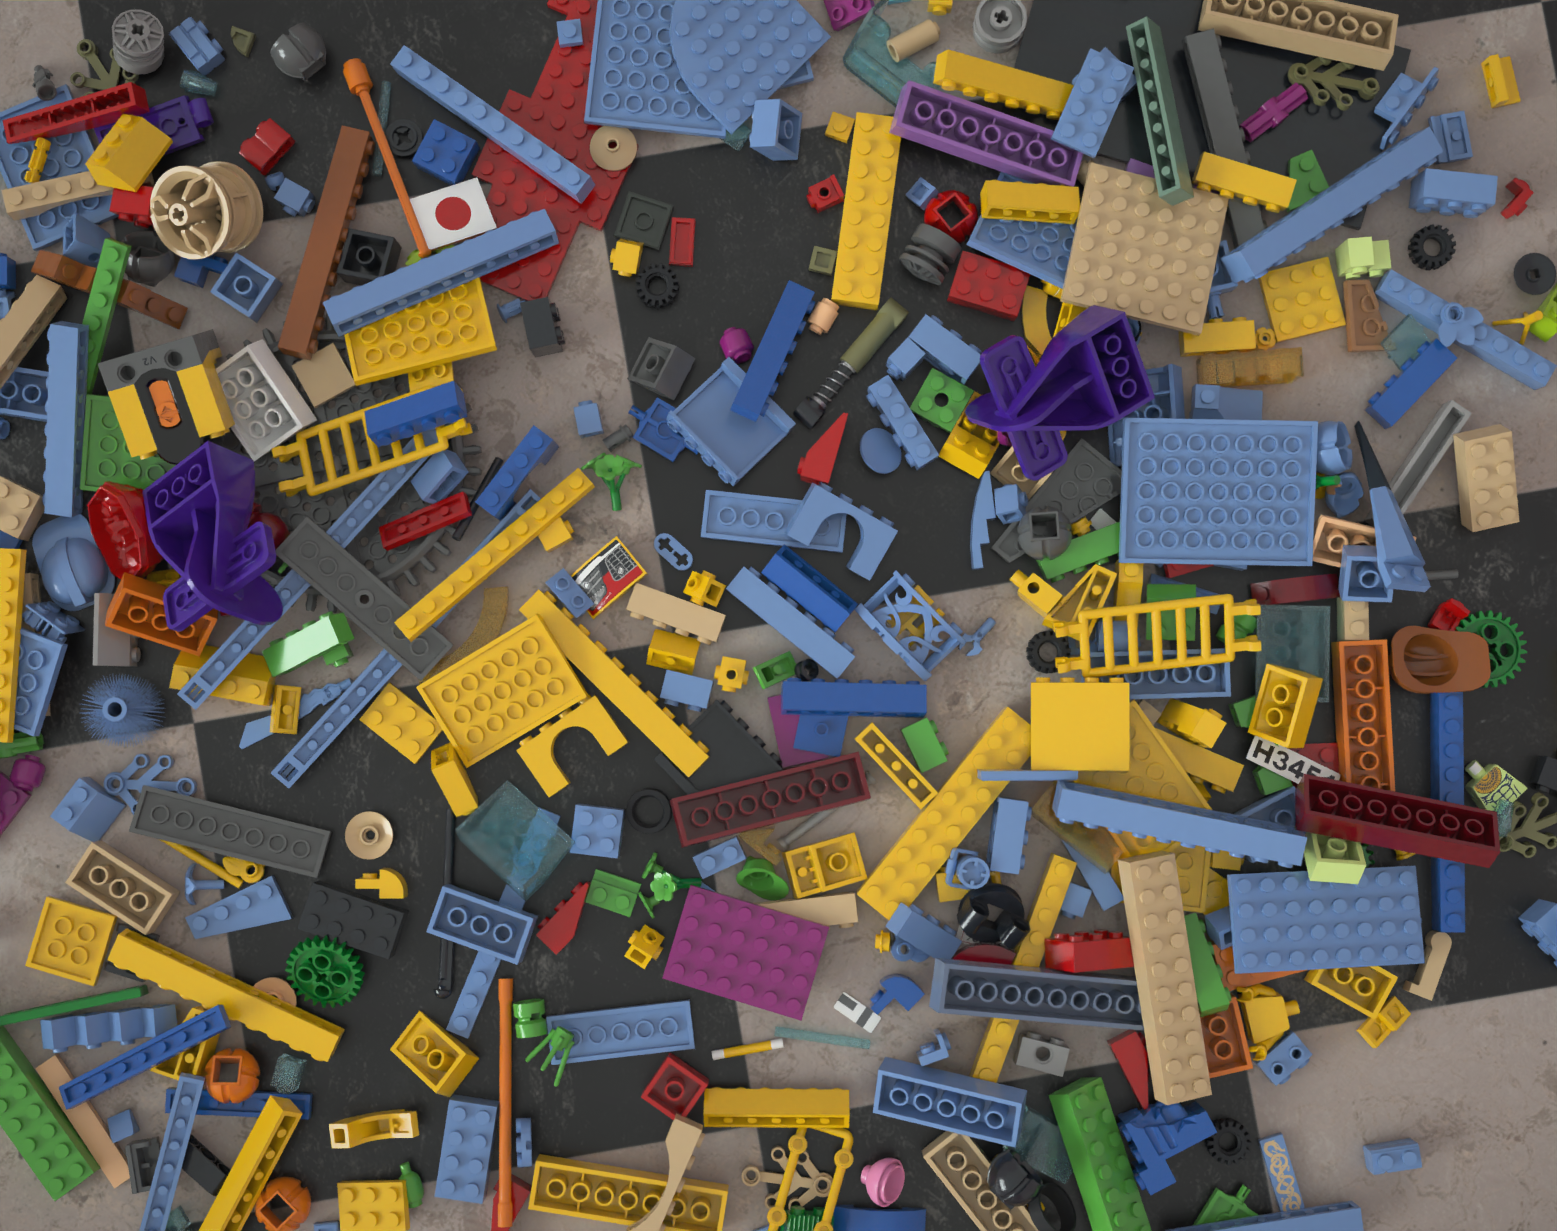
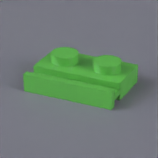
M596 868L585 902L631 917L642 883Z

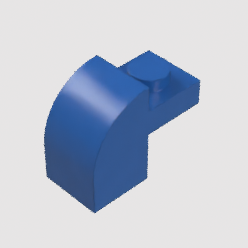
M215 254L202 259L181 257L174 277L182 282L203 288L209 271L222 274L228 265V260L214 256Z
M891 974L880 980V984L885 989L883 991L879 989L870 998L872 1001L870 1008L878 1015L895 998L909 1011L925 993L911 978L902 974Z

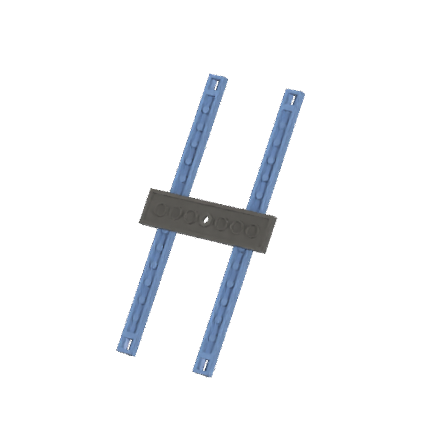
M435 429L422 432L425 447L438 442ZM413 438L402 449L403 454L416 450ZM429 456L381 472L326 532L307 516L275 550L276 555L292 568L274 588L282 602V616L307 588L312 585L384 648L271 771V774L287 788H290L402 665L419 680H422L453 646L435 628L456 605L410 642L394 622L411 607L344 549ZM529 489L459 567L541 498ZM361 595H367L369 602L366 604L361 603ZM245 620L177 695L196 710L275 623L271 625H258Z

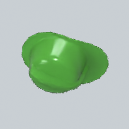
M748 856L743 870L736 876V881L739 885L763 899L780 900L788 895L789 886L787 882L776 875L774 866L769 860Z

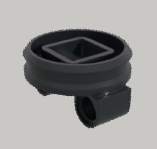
M998 883L985 884L983 887L970 890L959 904L958 923L964 933L973 940L984 943L1001 941L1006 947L1016 950L1030 932L1029 922L1024 920L1025 912L1019 894L1009 886ZM987 904L1003 909L994 922L987 919L989 916Z

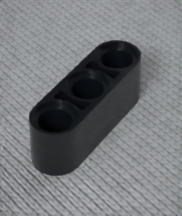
M190 1134L182 1169L208 1193L217 1196L230 1169Z

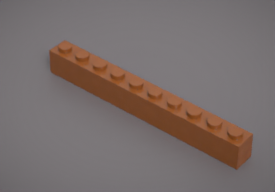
M343 125L341 127L278 344L279 350L285 355L311 361L312 354L317 352L318 333L323 330L325 318L323 317L325 307L323 302L331 298V288L335 287L337 283V267L341 259L351 220L354 221L357 209L355 205L357 199H360L362 196L363 186L361 184L363 177L368 175V159L375 150V141L369 131Z

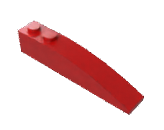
M128 82L2 121L7 143L15 144L35 141L38 137L46 139L115 123L122 114L138 116L150 111L145 89L132 82Z

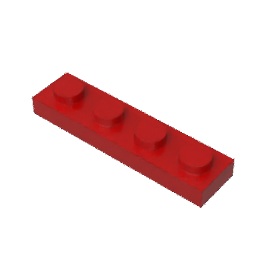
M462 491L378 527L383 548L389 551L472 516L467 494Z

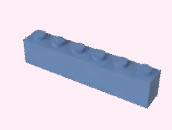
M743 567L727 586L726 590L833 677L838 679L855 658L852 654L854 649L844 641L839 644L833 638L836 635L827 627L819 628L815 624L817 619L807 611L804 615L796 608L799 605L790 597L782 598L778 594L780 589L770 581L767 585L759 578L762 575L754 568L750 567L747 569Z

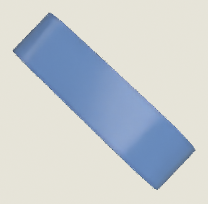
M666 533L659 534L655 538L654 547L656 551L679 571L691 568L693 564L691 553L675 538ZM661 539H670L669 545L674 550L672 552H669L666 548L660 550L661 544L659 541ZM676 552L681 556L688 555L686 559L688 564L686 566L684 564L677 565L678 559L674 556Z

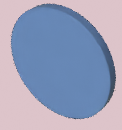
M873 428L863 434L860 440V453L869 468L875 472L887 474L899 466L901 462V449L894 442L892 434L881 428Z

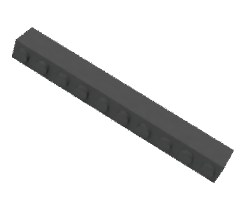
M1214 28L1188 35L1183 39L1182 44L1210 154L1251 165L1249 152L1245 151L1243 146L1245 141L1244 131L1242 127L1239 128L1237 122L1239 118L1238 107L1236 104L1233 105L1231 98L1233 87L1231 82L1227 81L1225 74L1227 72V63L1225 58H1221L1219 51L1222 47L1220 36L1218 34L1215 35ZM1235 196L1233 199H1229L1226 211L1234 249L1268 227L1266 221H1262L1260 211L1263 210L1261 204L1257 203L1256 206L1248 205L1242 202L1243 199Z

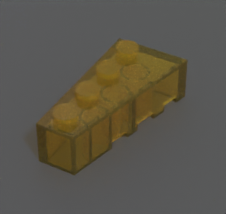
M1302 347L1278 348L1266 351L1264 349H1257L1245 353L1229 351L1224 355H1217V352L1203 353V357L1196 360L1197 384L1238 387L1293 383L1304 376Z

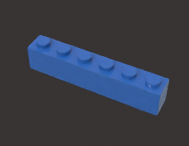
M790 280L788 281L730 411L754 422L757 421L759 415L764 417L769 407L766 399L768 395H774L779 384L775 382L778 374L783 375L788 362L784 361L787 353L792 355L797 342L793 339L796 333L801 335L805 327L806 321L802 319L805 313L810 315L814 307L815 301L812 300L814 291Z
M788 678L787 681H783L781 686V715L924 718L927 713V686L920 685L919 681H907L906 684H896V681L885 680L882 681V684L873 683L872 680H859L858 683H849L847 679L825 682V679L816 678L811 679V682H801L800 678Z

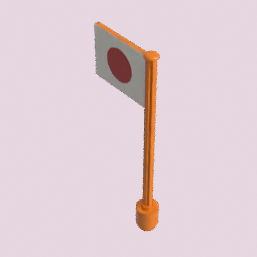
M358 58L346 61L343 64V74L350 92L360 96L419 250L418 256L420 258H427L431 255L432 251L483 235L489 230L497 229L477 177L409 199L369 95L373 84L366 65Z

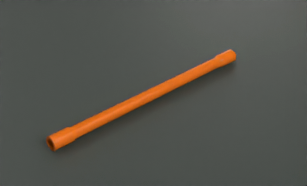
M499 979L498 1227H512L511 1100L513 979Z

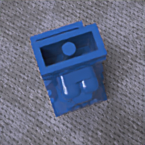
M1157 1101L1155 1104H1148V1108L1145 1110L1143 1108L1141 1110L1134 1108L1117 1115L1120 1120L1117 1123L1119 1130L1127 1142L1131 1141L1132 1143L1128 1147L1136 1159L1131 1162L1135 1169L1132 1171L1135 1181L1141 1190L1146 1189L1150 1195L1177 1182L1166 1159L1217 1133L1206 1110L1196 1101L1182 1106L1180 1103L1166 1105Z

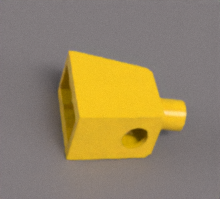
M1018 569L1010 578V581L1019 588L1018 596L1043 618L1063 599L1062 594L1035 573L1028 577ZM1036 588L1038 592L1030 593L1029 589Z

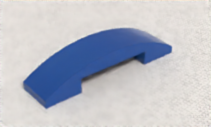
M836 1205L833 1213V1231H925L926 1208L902 1207V1210L854 1208V1205Z

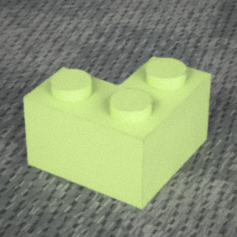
M1372 236L1348 238L1335 249L1337 276L1346 277V280L1358 279L1360 275L1369 274L1370 278L1384 276L1386 271L1391 269L1389 240L1372 241Z

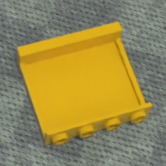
M1036 677V682H1031V770L1130 771L1129 682H1124V678H1109V682H1099V678L1093 677L1085 678V682H1075L1073 677H1061L1060 682H1050V677Z

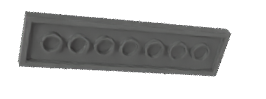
M146 785L142 787L129 829L131 833L317 879L319 878L332 833L331 831Z

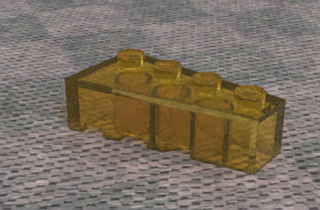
M1054 780L1033 806L1031 816L1106 874L1123 851L1102 826H1098V829H1092L1083 826L1084 823L1074 821V824H1067L1059 821V818L1056 817L1052 809L1058 781Z

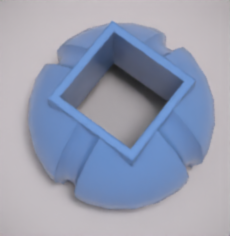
M1324 421L1318 423L1316 472L1335 475L1351 468L1353 453L1352 449L1348 448L1351 440L1343 422Z

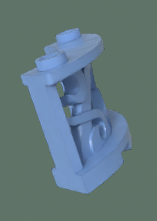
M896 570L893 573L894 576L864 605L860 603L854 610L872 630L876 631L883 638V641L896 655H900L906 664L926 682L932 676L930 672L956 646L966 641L960 635L963 632L955 622L949 624L913 587L915 582L906 573L902 576ZM901 585L906 591V596L900 598L896 593L895 600L897 604H892L888 596ZM912 595H913L923 606L917 605V604H909V603L911 602V600H912ZM885 600L887 606L872 612ZM898 612H913L923 615L925 624L924 639L917 636H908L898 641L895 638L899 633L901 625ZM889 614H893L896 625L892 628L887 627L885 624L887 620H892ZM931 614H932L942 625H937V626L933 627V622H932V616H931ZM941 631L947 632L950 637L939 648L931 644L932 639L936 642L943 641V639L938 637V633ZM911 641H916L922 644V648L916 645L917 648L912 651L908 648V644ZM930 649L935 651L926 659Z

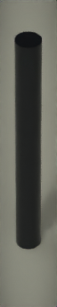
M495 457L470 502L472 516L460 520L452 535L454 540L461 541L479 508L475 501L498 473L504 462L501 458Z

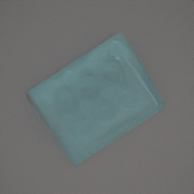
M1260 604L1261 615H1256V635L1258 640L1261 641V651H1256L1255 701H1257L1266 664H1273L1323 678L1317 702L1329 703L1330 606Z
M508 780L455 829L459 840L525 902L545 883L575 844L573 839Z

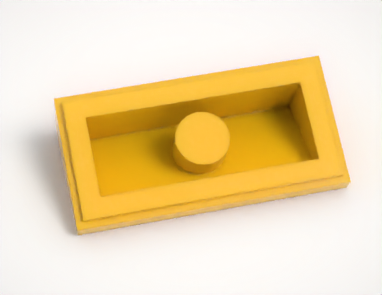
M274 685L270 732L297 734L301 687Z

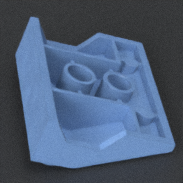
M1168 364L1160 368L1146 369L1155 398L1123 418L1185 419L1182 367ZM1123 418L1108 425L1110 462L1117 467H1122Z

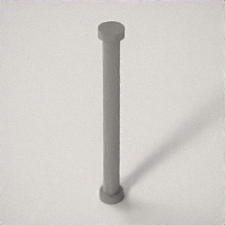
M869 771L865 773L867 785H875L877 781ZM838 808L816 813L784 838H778V842L785 851L788 850L790 844Z

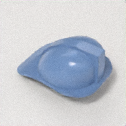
M82 514L72 518L60 516L42 524L36 530L32 540L36 561L44 587L51 599L59 607L68 611H79L94 604V593L111 594L113 592L115 575L110 572L91 534L90 523Z

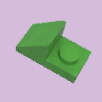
M788 651L753 667V670L762 689H766L795 675L796 663L791 652Z

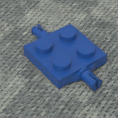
M658 397L645 412L633 405L628 414L640 420L639 428L635 432L633 439L673 463L685 447L698 455L699 452L696 449L692 450L685 443V438L679 432L675 433L667 424L668 413L670 411L673 412L676 409L675 407Z

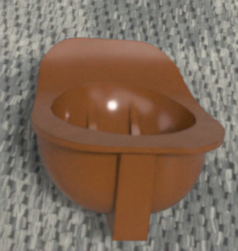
M1407 626L1397 631L1392 638V649L1388 656L1389 674H1391L1393 680L1400 687L1407 691L1419 694L1473 691L1482 687L1490 678L1489 647L1486 640L1475 633Z

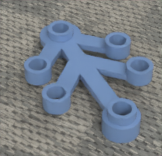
M146 754L136 755L133 762L121 773L112 772L104 779L105 791L113 796L119 795L131 808L133 815L138 801L128 789L138 790L141 793L143 785L166 791H176L178 794L192 796L197 790L196 781L189 777L181 778L178 782L152 781L164 769H169L173 766L174 760L170 755L160 756L157 763L138 780H129V778L139 768H146L150 764V758ZM140 757H144V765L139 764L138 760ZM164 758L169 760V764L166 767L162 764ZM116 779L120 781L118 788H115L113 785ZM187 782L191 784L190 791H186L184 788Z

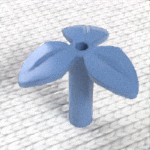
M191 864L185 874L184 891L186 900L190 905H196L192 896L195 890L224 889V879L194 880L192 874L197 864Z

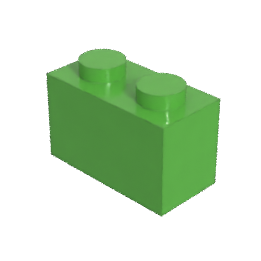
M925 717L900 729L920 773L948 761L946 755L949 752L943 741L939 743L935 735L939 731L933 720L929 721Z

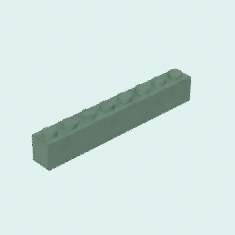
M1146 16L1126 26L1159 198L1174 206L1193 198L1194 194L1160 26Z

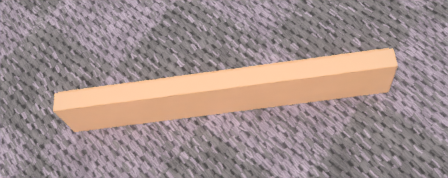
M59 1054L54 1055L35 1068L114 1189L128 1180L130 1176L127 1157L118 1143L112 1142L110 1131L90 1101L73 1109L66 1110L59 1087L75 1078Z

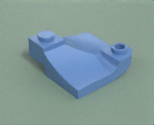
M1195 384L1192 387L1189 419L1262 420L1263 391L1221 387L1220 385Z

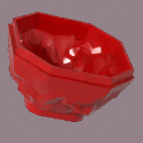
M107 481L98 488L87 504L91 534L113 575L122 579L125 572L144 578L164 559L155 548L148 531L143 497L144 489L128 484L123 485Z

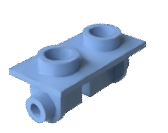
M564 568L545 582L576 619L579 616H583L594 605L592 600Z

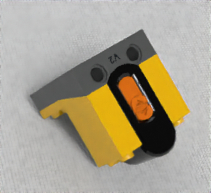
M213 329L98 363L131 457L140 456L142 460L158 454L167 463L177 465L207 441L212 442L213 438L230 432L229 428L235 425L214 365L217 363L216 359L222 357V353Z

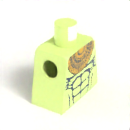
M1474 760L1465 767V770L1473 778L1466 784V790L1478 808L1497 812V817L1528 789L1496 764H1488L1483 768Z

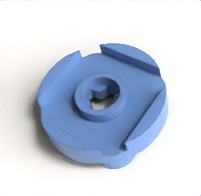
M516 1118L517 1167H532L531 1118Z

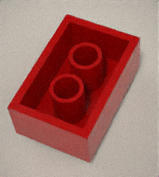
M962 251L947 301L1015 321L1030 274L1009 264Z
M1104 929L1094 930V933L1091 934L1087 931H1076L1074 935L1070 936L1069 933H1055L1054 938H1045L1046 968L1073 973L1134 967L1130 937L1123 936V932H1108V930Z

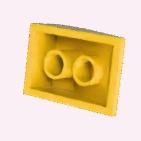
M422 1011L416 1014L390 1049L435 1093L451 1097L479 1060V1057L466 1045Z

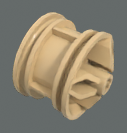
M215 161L200 167L186 165L174 167L166 171L153 188L150 200V213L155 231L168 249L187 259H202L212 256L216 252L232 253L248 247L260 232L263 222V203L256 184L243 169L229 162Z

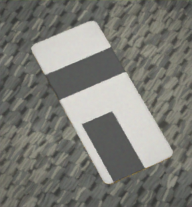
M845 992L842 993L834 1005L837 1011L869 1033H872L881 1020L879 1015Z

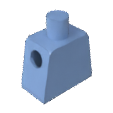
M75 212L63 228V256L97 268L105 238H110V234Z

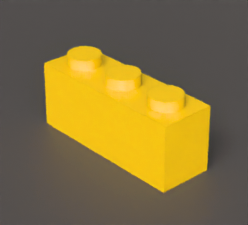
M1236 317L1231 322H1223L1221 318L1210 319L1208 323H1203L1202 333L1199 336L1178 331L1180 357L1251 353L1256 349L1254 320H1247L1246 317Z

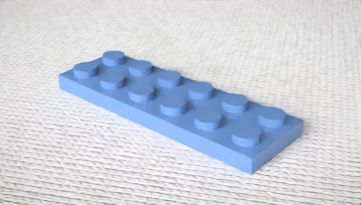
M706 490L701 538L783 546L785 544L787 547L842 553L847 514L836 513L827 517L819 526L809 546H806L784 533L802 500Z
M690 999L557 1014L546 1017L548 1034L552 1028L556 1030L558 1026L574 1034L572 1040L575 1043L570 1050L566 1064L695 1049ZM552 1040L549 1041L550 1051H551L552 1048H553V1047L550 1045V1043H551ZM565 1048L563 1051L557 1050L551 1060V1065L561 1063Z

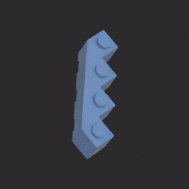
M157 1004L151 1007L140 1008L139 1006L108 1012L105 1010L87 1012L81 1015L70 1014L42 1019L40 1023L43 1049H52L53 1053L68 1051V1047L74 1045H85L87 1049L102 1047L101 1043L108 1041H118L120 1045L134 1044L137 1038H155L177 1026L175 1004Z

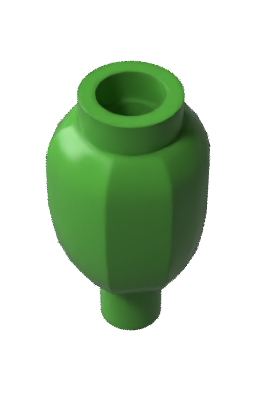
M409 1162L400 1164L402 1175L399 1180H406L409 1208L418 1207L423 1204L424 1188L422 1181L416 1172L411 1171Z

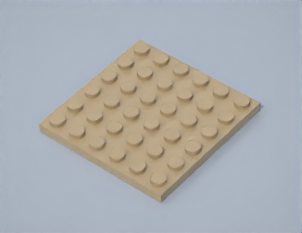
M1091 162L1087 172L1060 302L1085 308L1096 305L1124 311L1129 319L1199 336L1202 333L1229 199L1219 194L1192 188L1193 198L1172 206L1159 198L1155 178Z

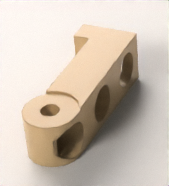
M1436 930L1428 932L1425 937L1427 945L1424 950L1425 963L1419 964L1413 983L1406 980L1403 986L1404 990L1431 1001L1452 944L1451 938L1447 933Z

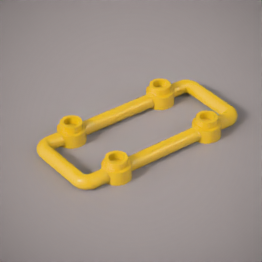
M797 1128L796 1134L788 1141L790 1155L775 1207H772L767 1213L768 1231H778V1228L786 1221L787 1215L784 1207L799 1155L804 1153L807 1148V1141L805 1139L807 1128ZM812 1128L844 1139L842 1149L834 1155V1163L837 1167L822 1220L815 1225L813 1230L833 1231L831 1220L845 1170L852 1165L854 1159L851 1153L854 1138L852 1133L844 1128Z

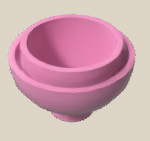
M888 1157L877 1161L872 1166L866 1165L863 1168L861 1182L866 1185L867 1193L875 1204L887 1207L899 1197L905 1180V1173L900 1160Z

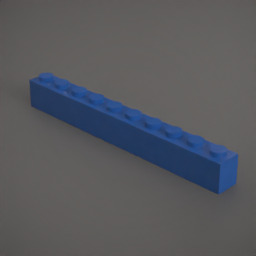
M1463 692L1430 693L1431 799L1464 805ZM1431 857L1432 929L1439 932H1465V863Z

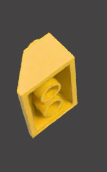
M122 114L85 165L98 185L137 192L173 141L143 117Z
M1266 664L1248 733L1286 748H1304L1323 678L1291 668Z

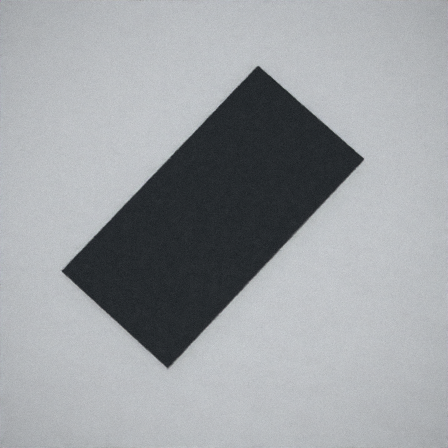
M1203 0L1033 1L1014 68L1068 84L1079 74L1090 48L1101 52L1106 47L1119 61L1134 67L1126 26L1146 16L1160 26L1191 183L1200 155L1203 152L1210 153L1182 44L1186 36L1203 32L1198 30ZM1219 35L1222 45L1221 49H1219L1221 58H1225L1227 63L1226 78L1233 87L1232 102L1233 105H1237L1239 111L1238 126L1255 114L1269 99L1279 96L1292 86L1288 79V70L1293 64H1308L1318 56ZM1395 45L1393 56L1384 71L1355 65L1353 69L1339 74V77L1360 81L1374 78L1378 81L1380 87L1376 96L1371 100L1361 98L1358 90L1337 87L1342 94H1349L1353 98L1352 105L1346 111L1340 110L1336 105V101L1331 96L1324 106L1316 105L1313 97L1306 90L1308 99L1297 109L1290 112L1285 120L1273 129L1269 128L1251 143L1248 140L1243 142L1244 150L1249 152L1251 158L1250 166L1289 177L1288 161L1295 156L1313 150L1330 187L1382 153L1383 150L1380 148L1382 137L1389 129L1391 122L1375 114L1374 110L1400 73L1405 74L1411 50ZM1332 60L1331 64L1322 65L1313 72L1323 73L1341 61ZM1313 82L1319 90H1325L1320 83ZM1136 85L1135 89L1117 106L1096 155L1125 164L1132 158L1153 166L1138 87ZM1005 103L1001 111L1004 114L1053 131L1059 119H1048L1045 114L1027 113L1026 109L1020 107L1008 108L1005 106ZM1368 204L1363 206V210L1356 215L1343 219L1344 223L1341 226L1360 230Z

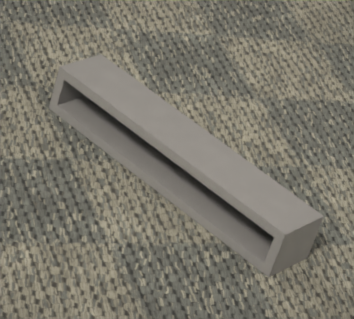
M1453 400L1442 404L1389 482V486L1402 514L1405 513L1454 441L1453 434L1460 432L1472 414ZM1371 509L1364 521L1374 527L1373 511Z

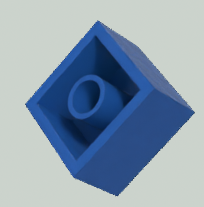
M434 119L412 162L418 169L452 186L463 182L480 147L476 140Z

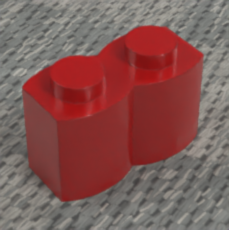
M269 118L257 126L256 134L252 138H247L241 144L239 154L265 176L273 169L279 159L290 150L295 140Z

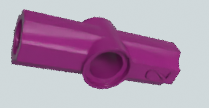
M1294 83L1279 96L1269 99L1255 114L1242 122L1239 128L1242 127L1245 140L1251 143L1269 128L1273 129L1289 116L1290 112L1302 105L1308 99L1303 86Z

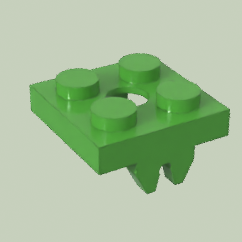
M932 368L913 401L910 410L920 416L923 421H928L932 426L940 427L951 433L974 390ZM939 393H944L948 396V404L944 407H939L935 403V396Z

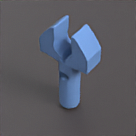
M989 617L973 635H967L966 633L962 635L966 642L974 641L972 650L966 656L977 655L981 652L980 641L996 624L993 618ZM966 642L959 644V650L962 649Z

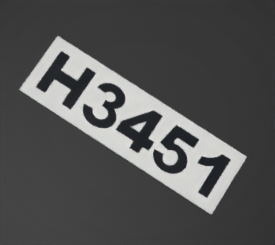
M1254 736L1246 759L1299 784L1304 774L1340 780L1341 774L1284 746H1277L1273 742L1258 736Z

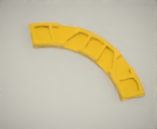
M1027 285L1022 300V323L1027 346L1035 362L1038 364L1045 348L1052 340L1046 319L1048 294L1041 289Z

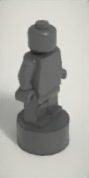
M41 65L35 66L34 83L32 86L36 89L38 97L44 101L54 99L57 91L54 83L50 80V76H53V74Z

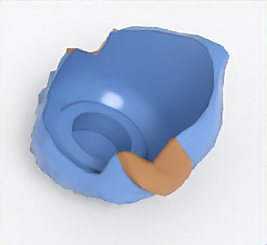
M1352 472L1338 474L1341 480L1339 485L1326 486V504L1337 518L1345 517L1360 507L1359 500L1364 496L1362 483L1356 474Z

